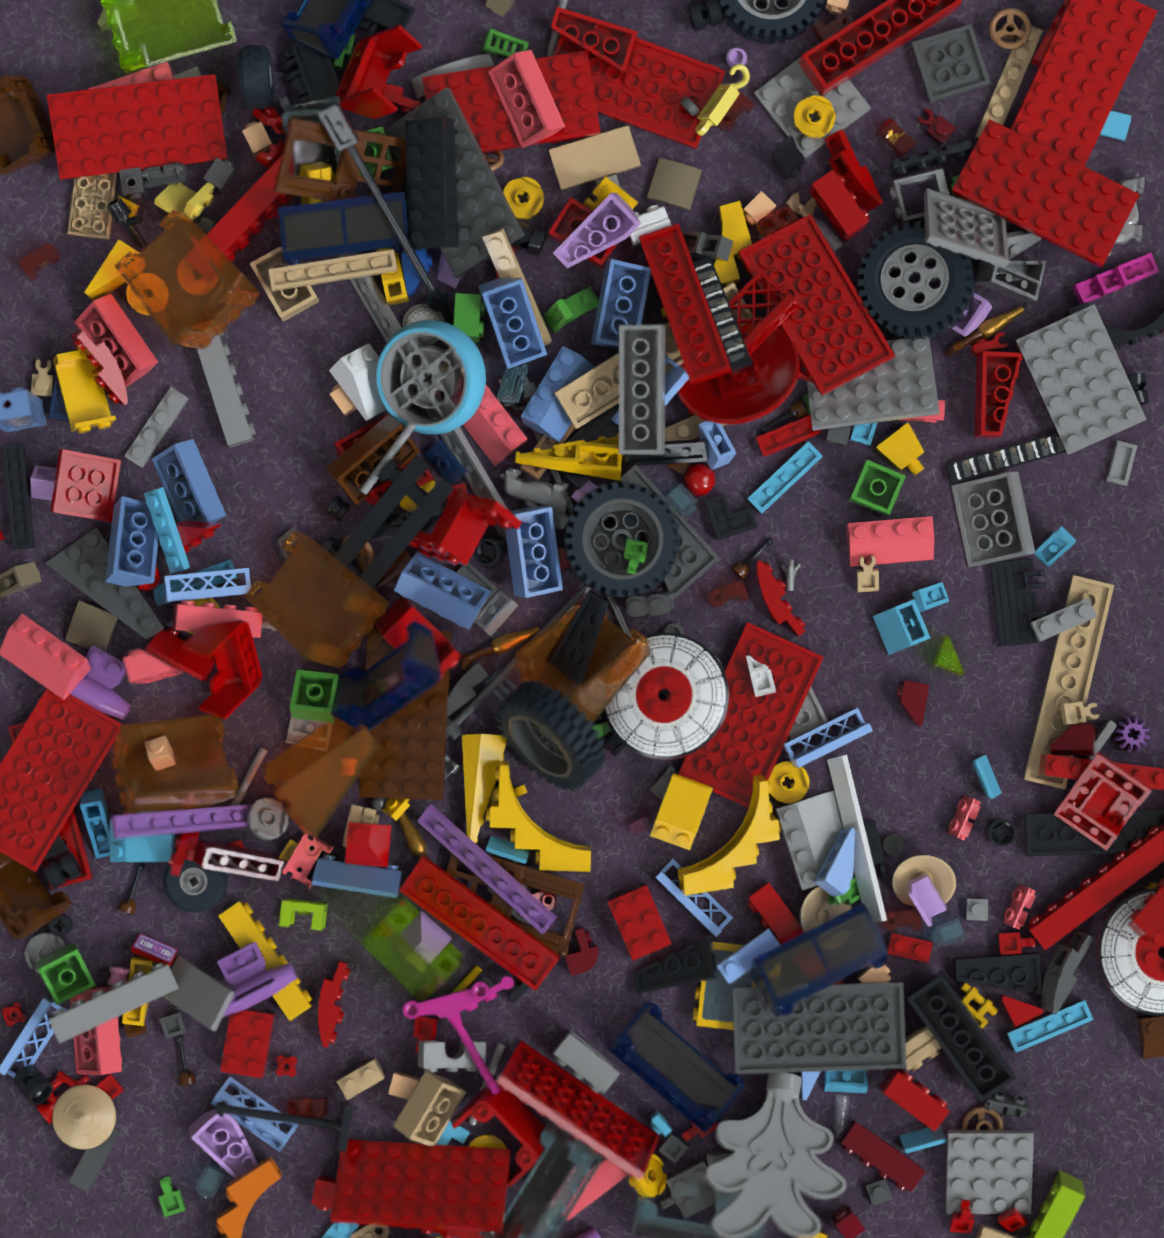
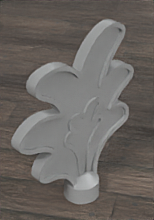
M784 1072L768 1073L766 1096L760 1110L751 1118L740 1121H723L717 1125L715 1132L718 1144L722 1148L732 1151L733 1154L727 1159L707 1167L704 1172L705 1179L717 1191L723 1193L740 1191L736 1199L711 1220V1229L718 1237H746L758 1230L770 1217L782 1232L796 1238H812L819 1234L821 1223L819 1218L804 1203L800 1193L810 1198L828 1200L845 1191L847 1186L845 1179L835 1170L823 1164L816 1156L826 1152L832 1146L833 1135L828 1128L813 1122L803 1112L799 1102L801 1077Z

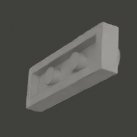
M1086 598L1032 621L1030 624L1038 642H1041L1094 619L1097 615L1090 599Z

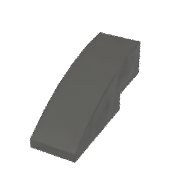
M682 231L690 256L699 258L711 257L712 260L728 261L733 244L732 240L720 235Z
M479 662L466 672L451 691L448 697V718L471 702L477 696L473 689L490 677Z
M114 1128L110 1136L102 1144L86 1149L69 1183L88 1192L103 1168L121 1131Z

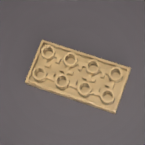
M629 125L549 150L561 191L595 181L605 175L618 174L641 167Z
M118 173L74 178L68 235L110 240L113 217L110 215L107 205L115 199Z

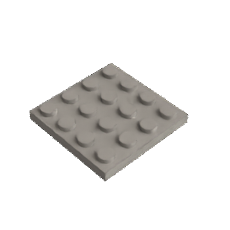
M799 58L754 92V95L787 137L792 135L799 153L806 159L826 144L824 139L838 130L847 128L868 112L871 107L850 80H847L822 96L830 101L836 114L835 123L831 131L823 138L813 139L803 136L794 126L793 115L795 108L801 100L813 95L820 96V94L799 65ZM814 112L813 115L809 114L812 122L820 120L817 112Z
M928 188L924 193L926 242L933 246L947 248L955 253L969 255L973 259L987 261L992 265L1007 266L1009 254L1005 219L971 202Z
M947 1130L946 1214L960 1212L962 1199L970 1200L969 1209H971V1214H1003L1013 1207L1022 1214H1031L1033 1130Z

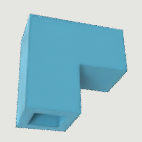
M450 1119L436 1144L447 1145L451 1138L463 1144L470 1130L461 1125L454 1129Z

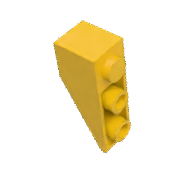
M396 240L376 244V252L394 249L397 272L381 274L388 305L409 302Z

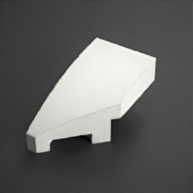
M746 656L755 697L776 693L772 673L768 666L759 663L751 656Z

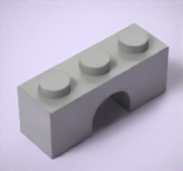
M419 1040L418 1066L425 1068V1072H437V1068H445L447 1072H457L458 1068H466V1071H478L462 1040H460L459 1051L452 1057H448L445 1053V1042L440 1040ZM472 1040L485 1063L486 1042Z

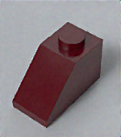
M903 680L902 684L897 686L896 696L899 697V703L915 726L921 727L923 725L929 685Z
M1086 722L1072 725L1050 745L1051 754L1095 756L1096 731L1094 725Z

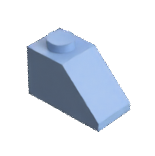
M709 421L700 423L698 425L700 439H706L709 459L706 462L710 469L713 470L729 464L736 451L722 425Z

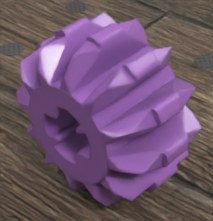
M1133 716L1132 720L1129 717H1124L1125 724L1118 721L1117 724L1121 729H1114V732L1120 733V736L1115 737L1114 740H1122L1119 744L1120 748L1126 746V751L1131 752L1132 748L1135 751H1140L1139 744L1146 747L1147 744L1143 739H1150L1149 735H1145V732L1149 731L1150 728H1142L1145 724L1144 720L1138 722V717ZM1130 729L1132 731H1136V735H1134L1135 739H1133V737H1128Z

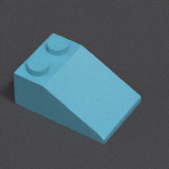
M110 819V862H169L171 854L175 853V834L114 839L112 820Z

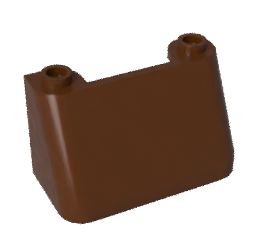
M4 75L0 78L1 175L11 174L56 153L52 127L34 86L29 79L23 76Z
M0 852V921L15 939H22L67 911L72 901L62 891L51 895L31 869Z

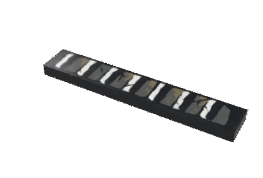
M711 257L693 262L732 372L753 365Z
M1055 433L949 462L945 466L950 483L953 484L1066 453L1067 451L1059 434Z

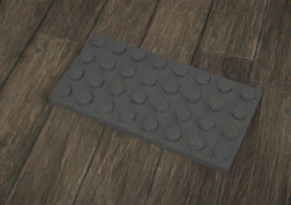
M445 88L386 128L384 133L385 135L405 138V120L454 119L458 247L441 248L454 276L459 278L490 258L482 238L484 234L503 228L510 244L525 234L451 89ZM389 145L396 161H398L402 147ZM406 170V173H405V176H404L405 179H406V181H407V170Z
M903 982L732 987L735 1074L906 1068Z

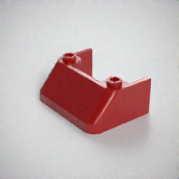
M401 25L363 38L354 48L335 94L334 103L338 102L342 109L371 119L396 112L397 107L382 95V91L390 71L400 69L405 64L406 55L421 49L422 45Z
M236 619L203 625L181 646L182 650L207 659L213 654L215 657L218 672L210 679L211 695L199 706L200 711L226 720L261 684L262 671L251 629L246 621Z
M496 1080L495 1082L501 1090L500 1092L493 1095L490 1088L486 1086L451 1118V1123L455 1129L470 1114L478 1122H487L495 1115L523 1144L516 1153L518 1166L508 1177V1186L511 1187L535 1165L549 1145L551 1134L549 1129L518 1096L511 1091L503 1089Z

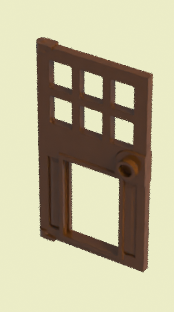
M291 117L287 127L289 130L274 191L380 208L370 189L367 197L354 195L357 181L365 182L362 175H359V170L346 148L341 150L334 181L287 174L295 139L336 146L323 123ZM354 129L359 138V141L354 144L363 161L376 163L372 177L377 186H391L390 195L386 201L391 210L396 211L406 173V139ZM367 141L381 143L378 157L364 155ZM388 145L402 147L398 161L385 159ZM383 165L397 167L393 180L380 178Z
M453 853L451 854L447 868L449 875L472 881L470 890L474 893L478 883L487 885L475 873L472 875L458 871L459 859ZM489 855L520 884L573 900L564 934L549 929L542 934L532 924L511 918L513 907L495 891L491 902L485 900L554 952L566 956L585 884Z

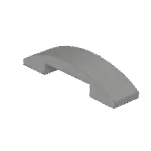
M490 53L473 56L427 71L412 78L411 81L417 99L425 97L422 77L494 66Z

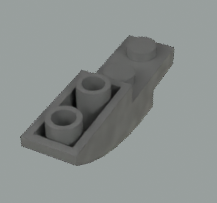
M1075 929L1066 946L1059 943L1044 978L1040 1002L1042 1009L1056 1015L1062 1007L1063 1002L1077 981L1073 973L1094 940L1090 935Z

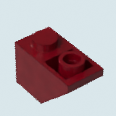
M842 1206L833 1213L835 1216L832 1220L845 1238H855L866 1230L849 1206L846 1208Z

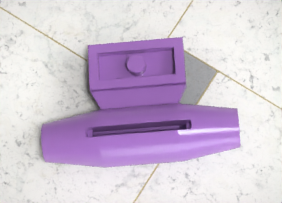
M92 645L85 657L89 662L91 670L70 694L102 713L124 720L132 705L112 689L123 680L127 672L125 663Z
M257 942L217 961L226 981L234 986L230 990L235 992L223 1017L250 1008L277 994L297 979V974L291 963L265 970V959Z

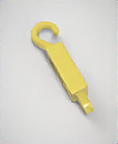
M736 64L729 71L730 75H734L736 70L742 71V80L734 84L719 85L697 118L700 120V123L695 131L699 136L704 135L711 126H718L740 94L737 89L744 87L748 83L750 74L747 67L743 64Z

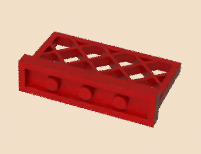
M762 270L729 301L731 310L738 309V319L735 320L740 332L741 323H752V330L749 333H741L749 355L799 306L795 297L790 293L788 294ZM763 277L767 281V289L756 290V283ZM767 293V303L756 304V294ZM771 293H780L784 296L780 302L771 303ZM753 294V304L741 305V298L744 295ZM753 308V318L741 319V309ZM756 308H767V315L764 318H756Z

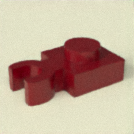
M926 108L924 112L929 116V119L923 120L919 117L917 121L921 125H928L929 128L926 132L943 145L956 128L941 115L935 119L933 112Z

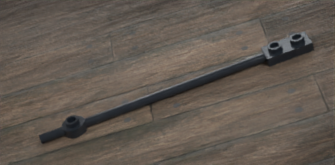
M337 102L320 110L318 115L339 151L344 148L348 150L429 292L426 300L428 306L433 310L440 311L445 322L454 326V319L446 307L449 300L447 292L434 286L354 144L359 141V138L340 104ZM435 296H440L441 300H437Z

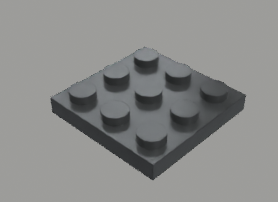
M971 24L911 43L929 103L990 84Z

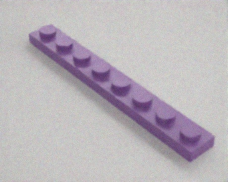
M252 804L113 816L111 818L114 839L244 828L248 827L247 812Z
M432 804L427 807L417 822L540 933L544 934L556 920L557 916Z

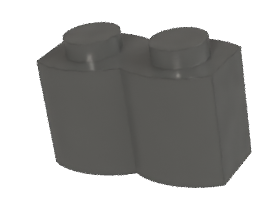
M660 591L653 595L642 593L632 596L626 600L627 615L640 617L648 613L652 615L665 614L674 608L673 594L667 591Z

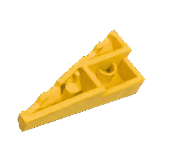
M617 433V436L610 438L601 436L598 437V440L585 442V440L557 444L545 450L535 448L533 452L520 454L519 451L516 452L515 463L620 481L622 454H619V433Z
M462 735L467 837L474 843L478 842L477 836L481 825L484 823L483 817L486 808L489 807L497 782L495 780L496 767H499L500 761L504 759L503 754L507 738H503L502 735Z

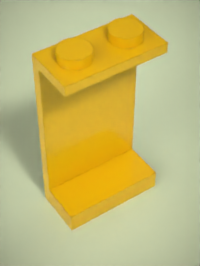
M77 350L57 354L53 358L71 431H78L81 434L91 431L93 427H99V429L109 428L116 420V416H111L104 388H100L94 381L95 377L91 372L97 366L93 367L86 358L88 356L84 351Z

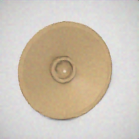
M920 855L911 857L902 862L893 875L892 885L894 893L903 904L915 906L908 894V881L927 873L946 904L952 898L956 889V877L951 867L943 860L934 856Z
M817 887L808 894L802 905L801 925L806 937L814 945L820 948H834L842 944L851 933V904L845 905L843 902L839 905L835 903L830 906L827 898L831 895L821 887Z
M92 1085L74 1086L58 1098L52 1113L53 1127L57 1136L68 1146L76 1149L94 1148L102 1144L112 1133L116 1122L115 1106L108 1094L98 1087Z

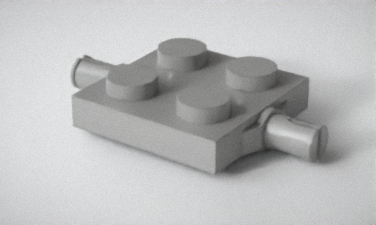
M703 1160L667 1178L666 1182L670 1188L671 1196L660 1201L663 1209L675 1204L680 1208L684 1218H687L713 1205L711 1186L706 1181L704 1173L707 1167Z

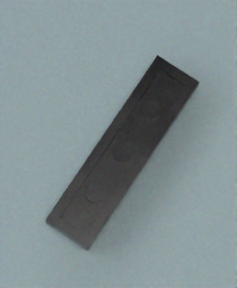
M706 439L665 441V454H624L626 467L634 465L708 461L709 454Z

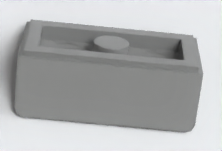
M499 589L482 608L474 623L491 637L518 607V604Z

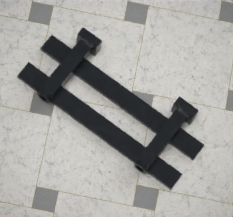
M415 455L404 470L400 469L403 463L397 458L390 460L377 476L383 482L390 480L393 484L341 548L338 549L336 545L339 542L334 537L325 539L313 554L319 560L325 558L329 561L313 581L325 593L341 574L353 583V586L338 603L349 615L355 611L366 596L369 595L372 598L380 590L377 584L429 519L431 517L438 519L442 515L444 509H442L443 506L441 505L454 490L443 478H440L429 493L421 488L416 482L428 469L429 465L417 455ZM407 495L418 505L417 508L367 569L362 571L352 560Z

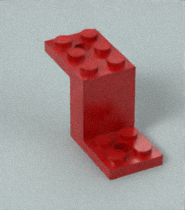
M454 491L432 533L428 534L420 531L409 546L419 549L418 553L427 558L432 556L440 562L446 560L454 566H457V564L466 566L489 524L492 526L498 524L505 529H519L522 521L496 500Z
M401 596L375 622V626L382 637L418 670L429 686L433 683L437 684L443 678V673L448 668H453L459 661L458 658L461 655L453 644L414 607L408 598Z

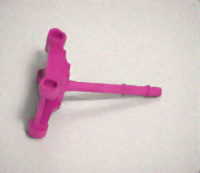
M503 977L499 984L491 988L485 982L478 981L472 988L423 1002L410 1000L404 1005L403 1013L410 1019L430 1014L441 1018L447 1017L475 1062L474 1065L479 1069L492 1094L495 1095L501 1091L495 1082L496 1079L491 1075L484 1063V1059L480 1056L462 1025L459 1012L466 1009L468 1013L479 1007L477 1003L485 999L488 1002L497 997L496 992L502 989H511L514 985L511 977Z

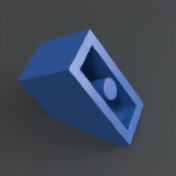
M426 249L416 250L418 258L429 275V267H433L431 254L427 255ZM404 252L401 253L406 290L408 297H413L423 282L408 255Z

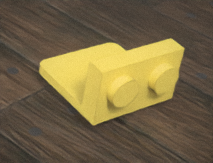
M207 182L196 193L182 183L170 184L155 198L154 204L188 225L212 203L214 199L212 194L215 186Z

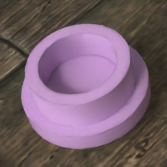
M732 48L728 51L726 62L731 68L736 64H746L747 55L743 49Z

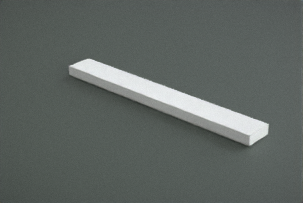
M844 755L828 759L843 828L855 829L853 869L866 923L873 924L886 921L884 905L848 757Z

